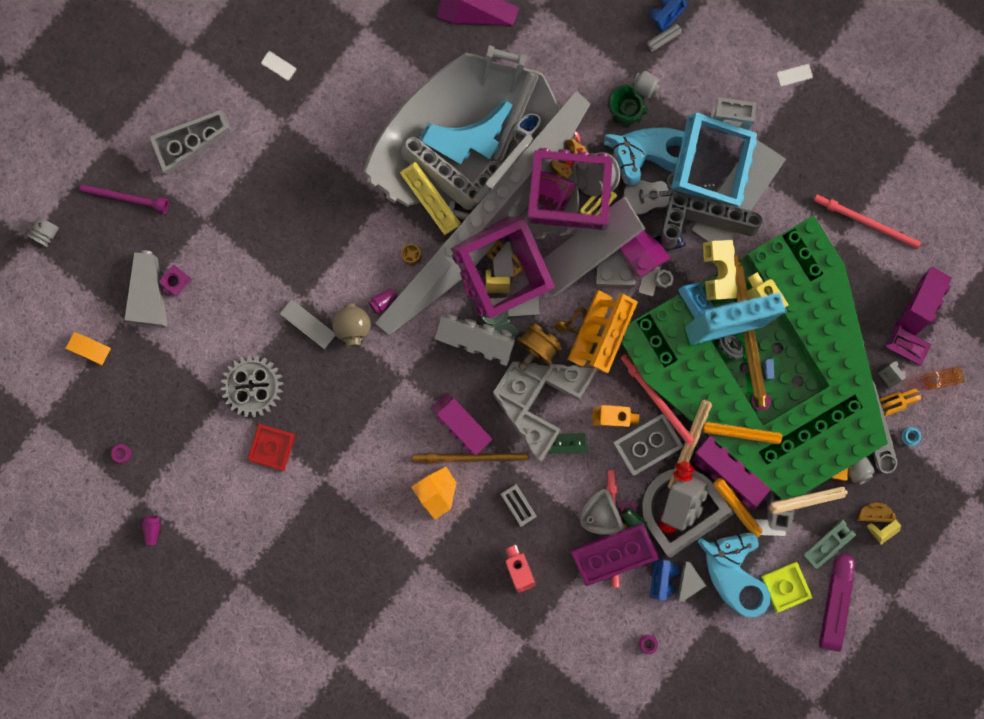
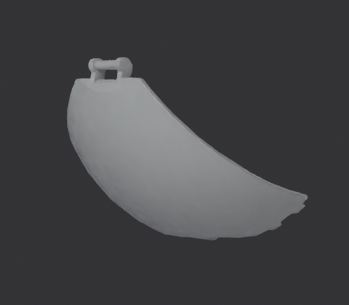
M489 45L486 57L465 53L439 70L406 100L382 131L363 171V174L367 177V182L373 188L378 186L386 193V198L394 204L396 200L407 207L421 203L400 174L403 169L410 165L400 154L407 139L411 137L419 139L428 122L448 128L474 124L488 116L502 99L513 105L511 109L513 110L529 72L538 75V80L522 118L530 113L540 116L542 123L539 130L540 133L560 109L543 73L524 68L527 55H516L494 49V46ZM492 56L516 62L518 66L516 68L491 61ZM508 119L503 121L501 132L497 136L495 135L494 139L500 141ZM514 138L512 139L502 162L495 160L493 156L489 159L470 148L469 157L466 161H462L461 164L429 145L427 146L473 183L488 163L497 161L502 165L519 144L516 143ZM574 162L570 167L572 174L568 180L578 184ZM431 182L458 219L465 220L470 213L454 210V205L457 202ZM578 185L565 209L556 212L579 214ZM537 203V210H541L542 205ZM529 205L518 216L525 218L526 222H528ZM527 223L534 239H543L546 234L559 233L560 236L567 235L572 229H576L574 227Z

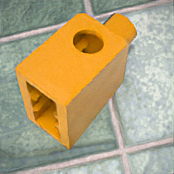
M596 406L593 407L592 426L629 427L630 424L639 423V413L630 412V407Z

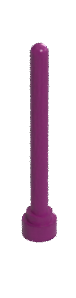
M87 185L79 186L81 192L153 207L156 212L163 214L167 212L169 201L166 198L159 197L152 200Z

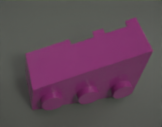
M931 266L923 274L912 293L913 297L909 305L906 304L903 309L905 310L904 315L896 321L895 325L901 326V329L913 335H917L928 324L932 325L937 317L935 314L936 310H939L944 302L942 300L943 296L951 288L949 283L952 277Z
M446 393L431 407L437 415L435 419L442 426L446 424L450 428L449 434L455 440L459 438L463 442L461 446L468 453L472 451L477 455L493 440L450 394Z

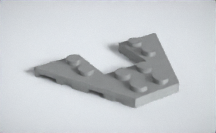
M512 362L497 385L493 396L539 463H542L561 430L528 412L541 389L547 383L579 401L598 369L582 368L574 365L566 367L565 365L551 364L549 366L530 363L523 372L518 368L521 362Z

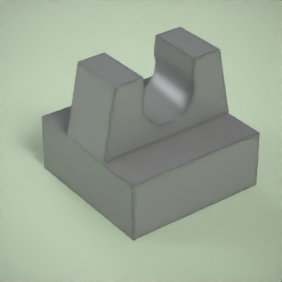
M897 361L878 372L889 388L906 378V372L898 368L899 364Z

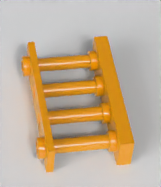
M597 290L567 360L581 367H584L586 360L591 361L590 366L608 373L638 302L619 293L617 300L613 301V297ZM608 308H613L609 319L605 318ZM601 325L605 326L602 335L597 336ZM598 343L594 354H591L590 351L593 344Z

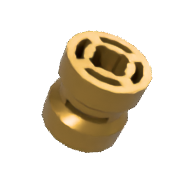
M408 244L403 247L401 255L404 262L410 266L417 265L421 260V252L418 246Z

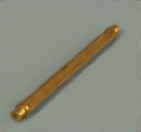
M739 255L734 256V265L736 267L737 303L747 301L749 298L746 294L747 287L743 265L740 262ZM751 330L743 332L754 397L757 400L758 408L767 406L765 400L767 397L755 331Z

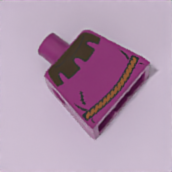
M540 171L537 203L542 205L541 210L563 211L578 184L547 171Z

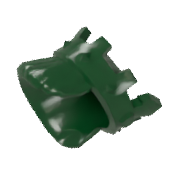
M630 85L618 86L608 96L607 105L616 124L619 122L624 124L625 127H630L632 123H640L642 115H646L648 112L641 96Z

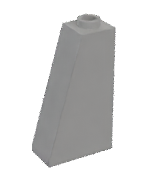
M141 250V253L134 252L125 321L167 327L163 290L161 289L162 284L159 283L161 277L158 258L152 255L151 251Z

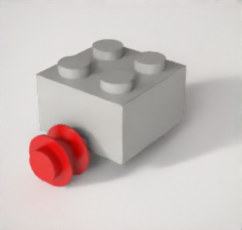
M683 461L675 465L676 471L673 472V476L678 482L671 487L664 514L660 516L661 521L658 523V527L667 534L676 532L677 528L683 531L688 525L691 526L694 519L701 516L703 511L701 505L708 495V491H706L708 483L690 475L695 470L688 462Z

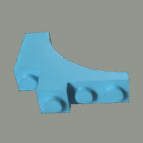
M502 99L488 116L464 127L448 128L428 122L419 139L459 164L467 160L470 155V148L490 159L499 149L498 144L500 142L494 139V137L501 132L502 123L511 115L513 105Z

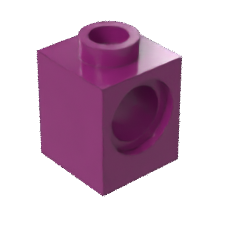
M173 265L159 283L163 285L161 289L169 296L171 294L178 296L192 279L177 266ZM178 278L177 285L172 287L170 285L171 280Z

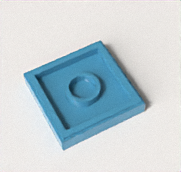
M700 282L678 289L695 319L704 311L715 309L710 300L707 301L706 292ZM714 313L709 314L710 319L715 317Z

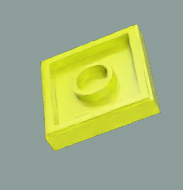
M796 561L760 576L770 592V600L776 613L813 598Z

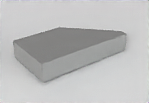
M507 242L493 259L495 277H514L510 242Z

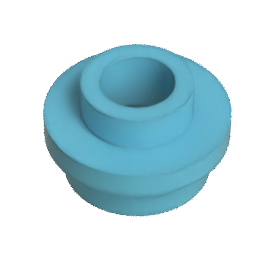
M907 427L903 430L901 438L906 445L915 446L921 441V433L915 427ZM909 433L914 435L913 440L908 438Z

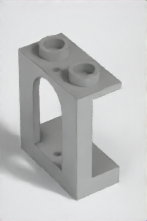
M718 97L716 110H711V117L749 130L755 120L757 103Z

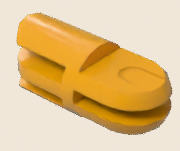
M912 389L904 393L896 392L879 398L880 403L889 401L881 405L883 411L890 409L884 412V416L906 410L907 406L919 402L921 395L914 396L919 391Z

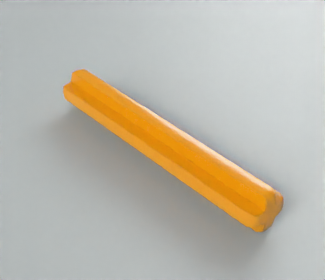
M706 422L703 426V432L775 444H780L782 440L781 433Z
M717 479L713 483L714 488L750 533L759 537L763 533V529L725 481Z

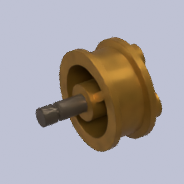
M532 323V325L528 324L526 326L528 330L522 338H517V342L528 351V354L518 366L523 372L534 357L551 365L552 357L557 351L560 352L562 350L561 344L557 342V338L550 333L546 335L542 331L543 329L535 323Z

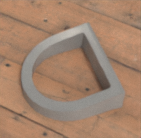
M675 469L666 471L655 478L644 495V520L669 558L734 515L725 500L714 488L712 482L697 471L690 475L708 483L706 490L719 507V511L672 543L669 542L658 527L653 508L658 492L670 482Z

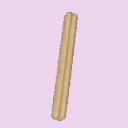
M702 400L689 432L695 442L690 446L685 442L677 463L683 461L689 463L711 409L712 403L710 401ZM673 475L668 485L669 489L678 482Z
M843 486L772 502L769 510H771L772 514L782 513L844 498L848 492Z

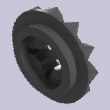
M731 335L717 340L718 348L728 358L737 360L744 356V347L736 336Z

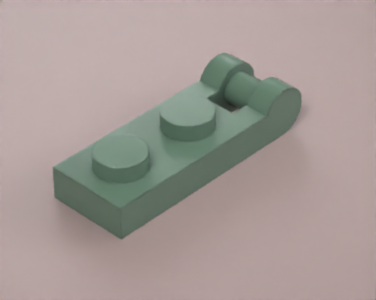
M843 519L802 554L814 569L817 570L856 535L853 530H849L846 526L847 523ZM839 531L844 534L842 538L837 535Z

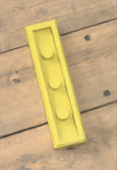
M416 161L400 172L444 235L460 226L461 223Z

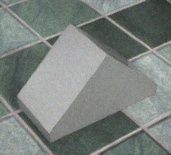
M686 561L683 562L677 600L685 601L706 586L691 563Z

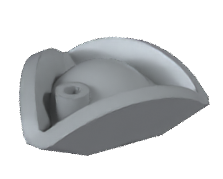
M607 489L597 492L584 506L580 517V523L584 529L592 533L605 535L624 530L619 513Z

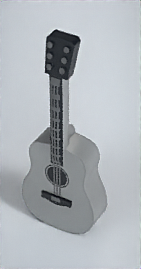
M640 180L636 185H626L623 197L628 199L637 216H643L655 209H665L669 204V197H672L674 193L679 191L668 190L667 184L663 181L650 183ZM715 182L702 184L701 186H698L713 192H717Z

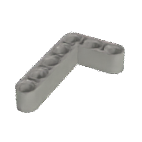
M411 137L407 139L400 151L401 157L410 165L416 161L431 182L467 210H472L478 205L470 197L474 198L482 188L480 184L484 186L501 166L499 162L491 161L472 183L418 138Z

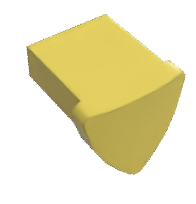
M485 270V289L487 293H510V277H491V270Z
M895 520L881 531L872 523L867 528L882 545L900 531L901 525Z

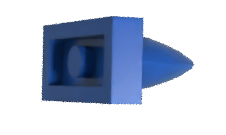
M661 0L665 6L663 9L656 8L650 10L651 18L658 30L664 32L687 7L686 0Z
M658 559L654 561L650 598L666 600V598L676 592V589L668 582V579L682 573L679 567L667 560Z

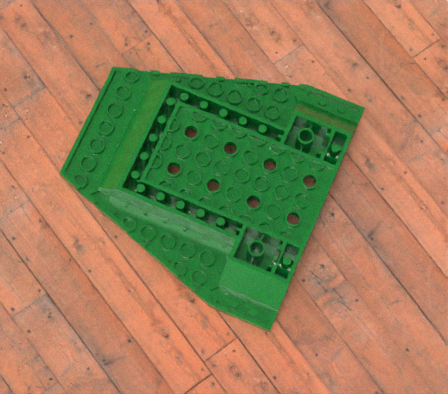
M814 215L751 251L740 260L743 265L747 290L752 288L748 277L758 272L763 281L773 280L788 303V306L785 307V313L763 328L754 330L762 375V362L766 359H773L774 379L764 381L765 392L771 398V404L768 409L758 411L753 408L751 398L754 392L750 370L745 374L739 369L740 364H748L743 333L734 335L741 341L745 350L744 356L737 360L722 354L723 351L718 348V339L690 346L685 327L695 318L681 294L629 323L621 341L644 382L692 423L702 400H707L712 403L705 423L710 422L781 433L782 440L780 444L705 433L708 437H714L716 439L715 442L721 448L724 446L729 451L731 457L744 464L748 471L754 473L781 500L805 494L888 444L845 264ZM718 273L705 281L715 280L718 276ZM703 281L700 284L706 292V284L705 281ZM737 298L710 301L715 308L737 303ZM774 344L781 345L782 352L780 354L773 352L772 346ZM795 376L802 379L800 387H796L792 383Z

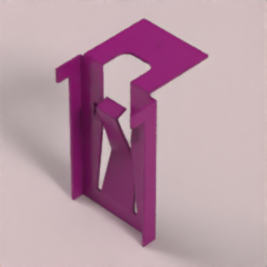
M893 326V335L890 340H887L886 347L883 348L889 349L922 366L931 344L901 329V326ZM897 335L900 336V337H903V338L906 339V340L911 341V342H908V341H905V340L900 339V338L898 337V338H897V341H896V344L894 343L895 338H896ZM901 346H903V347L907 348L908 350L912 351L913 353H915L917 356L920 357V359H919L918 357H916L915 355H913L912 353H910L909 351H907L906 349L902 348Z

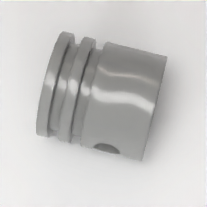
M39 216L32 227L34 229L30 230L31 234L27 236L48 247L49 245L47 244L51 242L50 239H53L59 227Z

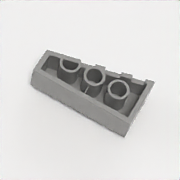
M219 110L152 135L150 139L161 168L168 175L229 133L231 128L225 113Z
M447 313V315L443 314L440 319L435 339L455 347L463 345L465 346L464 349L473 354L481 352L485 356L484 358L489 360L500 359V364L507 366L516 336H513V333L510 331H497L491 325L484 324L481 326L472 319L466 318L462 320L455 314Z

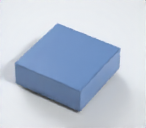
M766 359L762 362L763 380H773V359Z

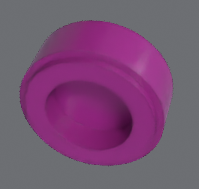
M118 444L111 450V457L116 463H126L132 455L131 449L124 444Z

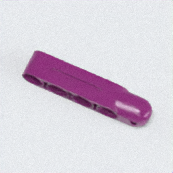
M848 554L838 555L834 559L819 640L820 648L840 652L843 646L854 582L855 561Z

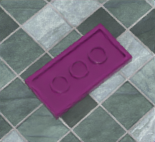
M643 522L571 550L572 557L586 586L658 560V555Z

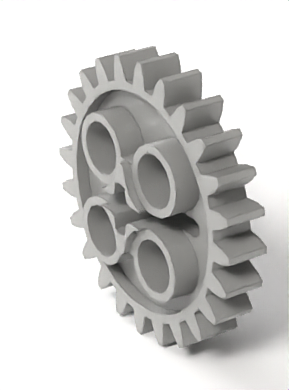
M248 355L247 361L240 357L241 363L234 360L235 367L228 366L230 373H223L227 379L221 380L222 383L226 384L225 387L220 388V390L226 391L222 398L229 399L225 403L226 405L233 404L230 410L234 411L238 408V415H241L244 411L245 417H249L250 413H252V416L256 418L257 412L264 416V410L271 412L269 406L277 407L274 401L281 400L277 395L284 392L279 389V386L284 385V383L278 382L282 375H276L279 370L278 368L271 369L274 363L270 362L266 365V358H263L260 362V357L257 355L254 360L252 356ZM260 371L265 372V378L262 381L257 380V374ZM245 373L246 380L242 383H239V374ZM251 382L256 385L269 383L268 387H254L253 391L249 388L235 389L236 386H250ZM261 390L267 392V397L264 400L258 398ZM242 392H246L248 395L247 400L244 402L239 400V395Z

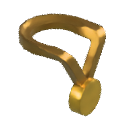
M583 307L577 308L569 321L566 323L557 321L554 328L560 333L568 330L578 335L580 328L576 330L569 327V325L575 321L580 311L583 314L584 321L587 310Z

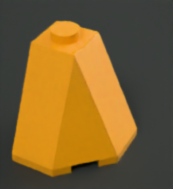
M444 467L413 485L412 489L435 520L451 510L457 482L448 468Z

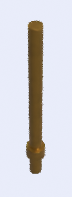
M428 452V454H413V462L436 464V462L528 461V453H478L475 455Z

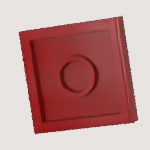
M258 423L247 460L285 471L296 434Z

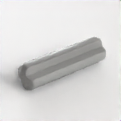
M675 24L648 41L647 46L651 51H654L681 34L682 30L678 24Z

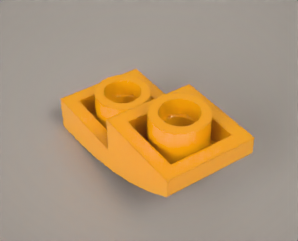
M73 332L65 349L102 366L111 348Z

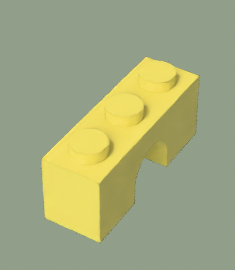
M733 240L703 243L704 262H712L718 268L716 279L705 281L707 301L737 298Z

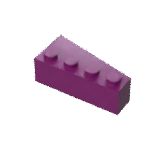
M710 436L696 452L693 459L694 466L699 471H705L709 474V478L713 482H716L717 479L724 480L736 497L741 500L740 502L747 509L751 508L754 511L771 489L754 473H747L744 464L739 460H732L729 451L724 446L722 448L718 447L714 443L716 439Z

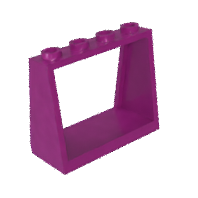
M548 148L534 150L527 223L605 230L609 217L613 157H609L608 154L604 153L592 156L588 152L582 151L572 154L568 150H558V152H551ZM549 159L604 165L600 216L537 210L541 160Z
M507 216L451 248L453 253L452 259L461 270L460 276L467 283L468 293L477 305L475 306L477 313L482 317L490 319L555 288L525 218ZM508 235L530 285L493 306L469 253Z

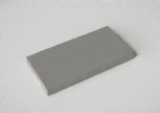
M527 134L472 199L476 204H479L532 142L533 137Z

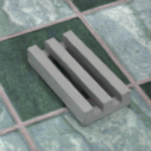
M517 484L500 494L520 527L537 517ZM513 490L517 491L532 516H527L513 494ZM508 493L523 515L524 521H521L507 499L506 495Z

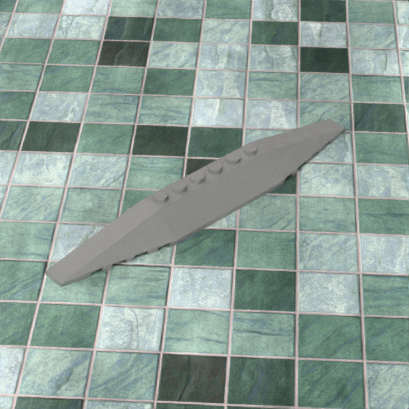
M576 91L376 321L375 324L389 336L462 280L460 276L461 270L452 259V247L507 216L518 217L529 205L534 150H539V148H548L551 152L565 150L567 146L565 142L571 139L590 106V103ZM542 159L540 171L551 173L553 171L550 167L552 160ZM497 240L469 253L475 266Z

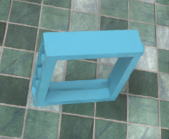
M697 112L689 115L671 189L740 207L744 200V188L749 179L747 176L753 162L752 154L757 144V133ZM701 124L744 139L731 197L687 183Z
M776 293L704 311L689 323L685 329L691 346L763 328L785 313L786 310L781 294ZM714 313L716 318L710 319L709 314Z

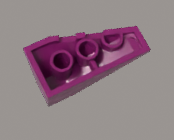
M441 0L437 18L452 24L513 26L519 8L504 0Z
M642 231L618 249V252L638 281L671 259L662 245L645 231Z

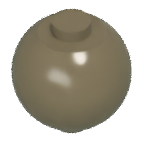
M347 304L335 314L332 327L336 337L346 343V348H357L361 346V341L368 336L371 322L368 314L362 308L356 307L355 304Z

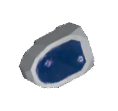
M530 113L517 123L513 129V138L516 143L520 144L527 134L533 137V139L537 136L542 126L540 116Z

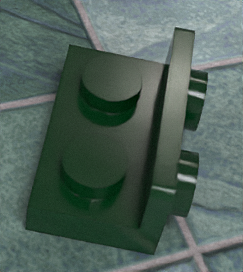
M559 434L547 454L587 453L585 434Z

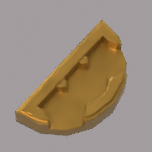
M879 502L865 505L857 516V521L892 523L896 520V515L886 504Z

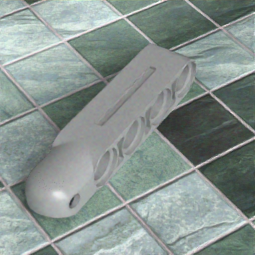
M873 381L888 444L871 454L874 457L877 469L881 473L886 474L896 469L897 458Z

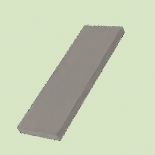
M758 140L752 154L753 162L747 175L749 179L744 188V200L741 206L738 207L750 211L786 160ZM738 163L717 193L731 197ZM698 222L691 230V232L706 242L731 240L735 235V232Z
M623 197L609 208L608 225L605 230L583 228L543 259L555 288L549 290L552 296L556 297L645 230L627 198Z

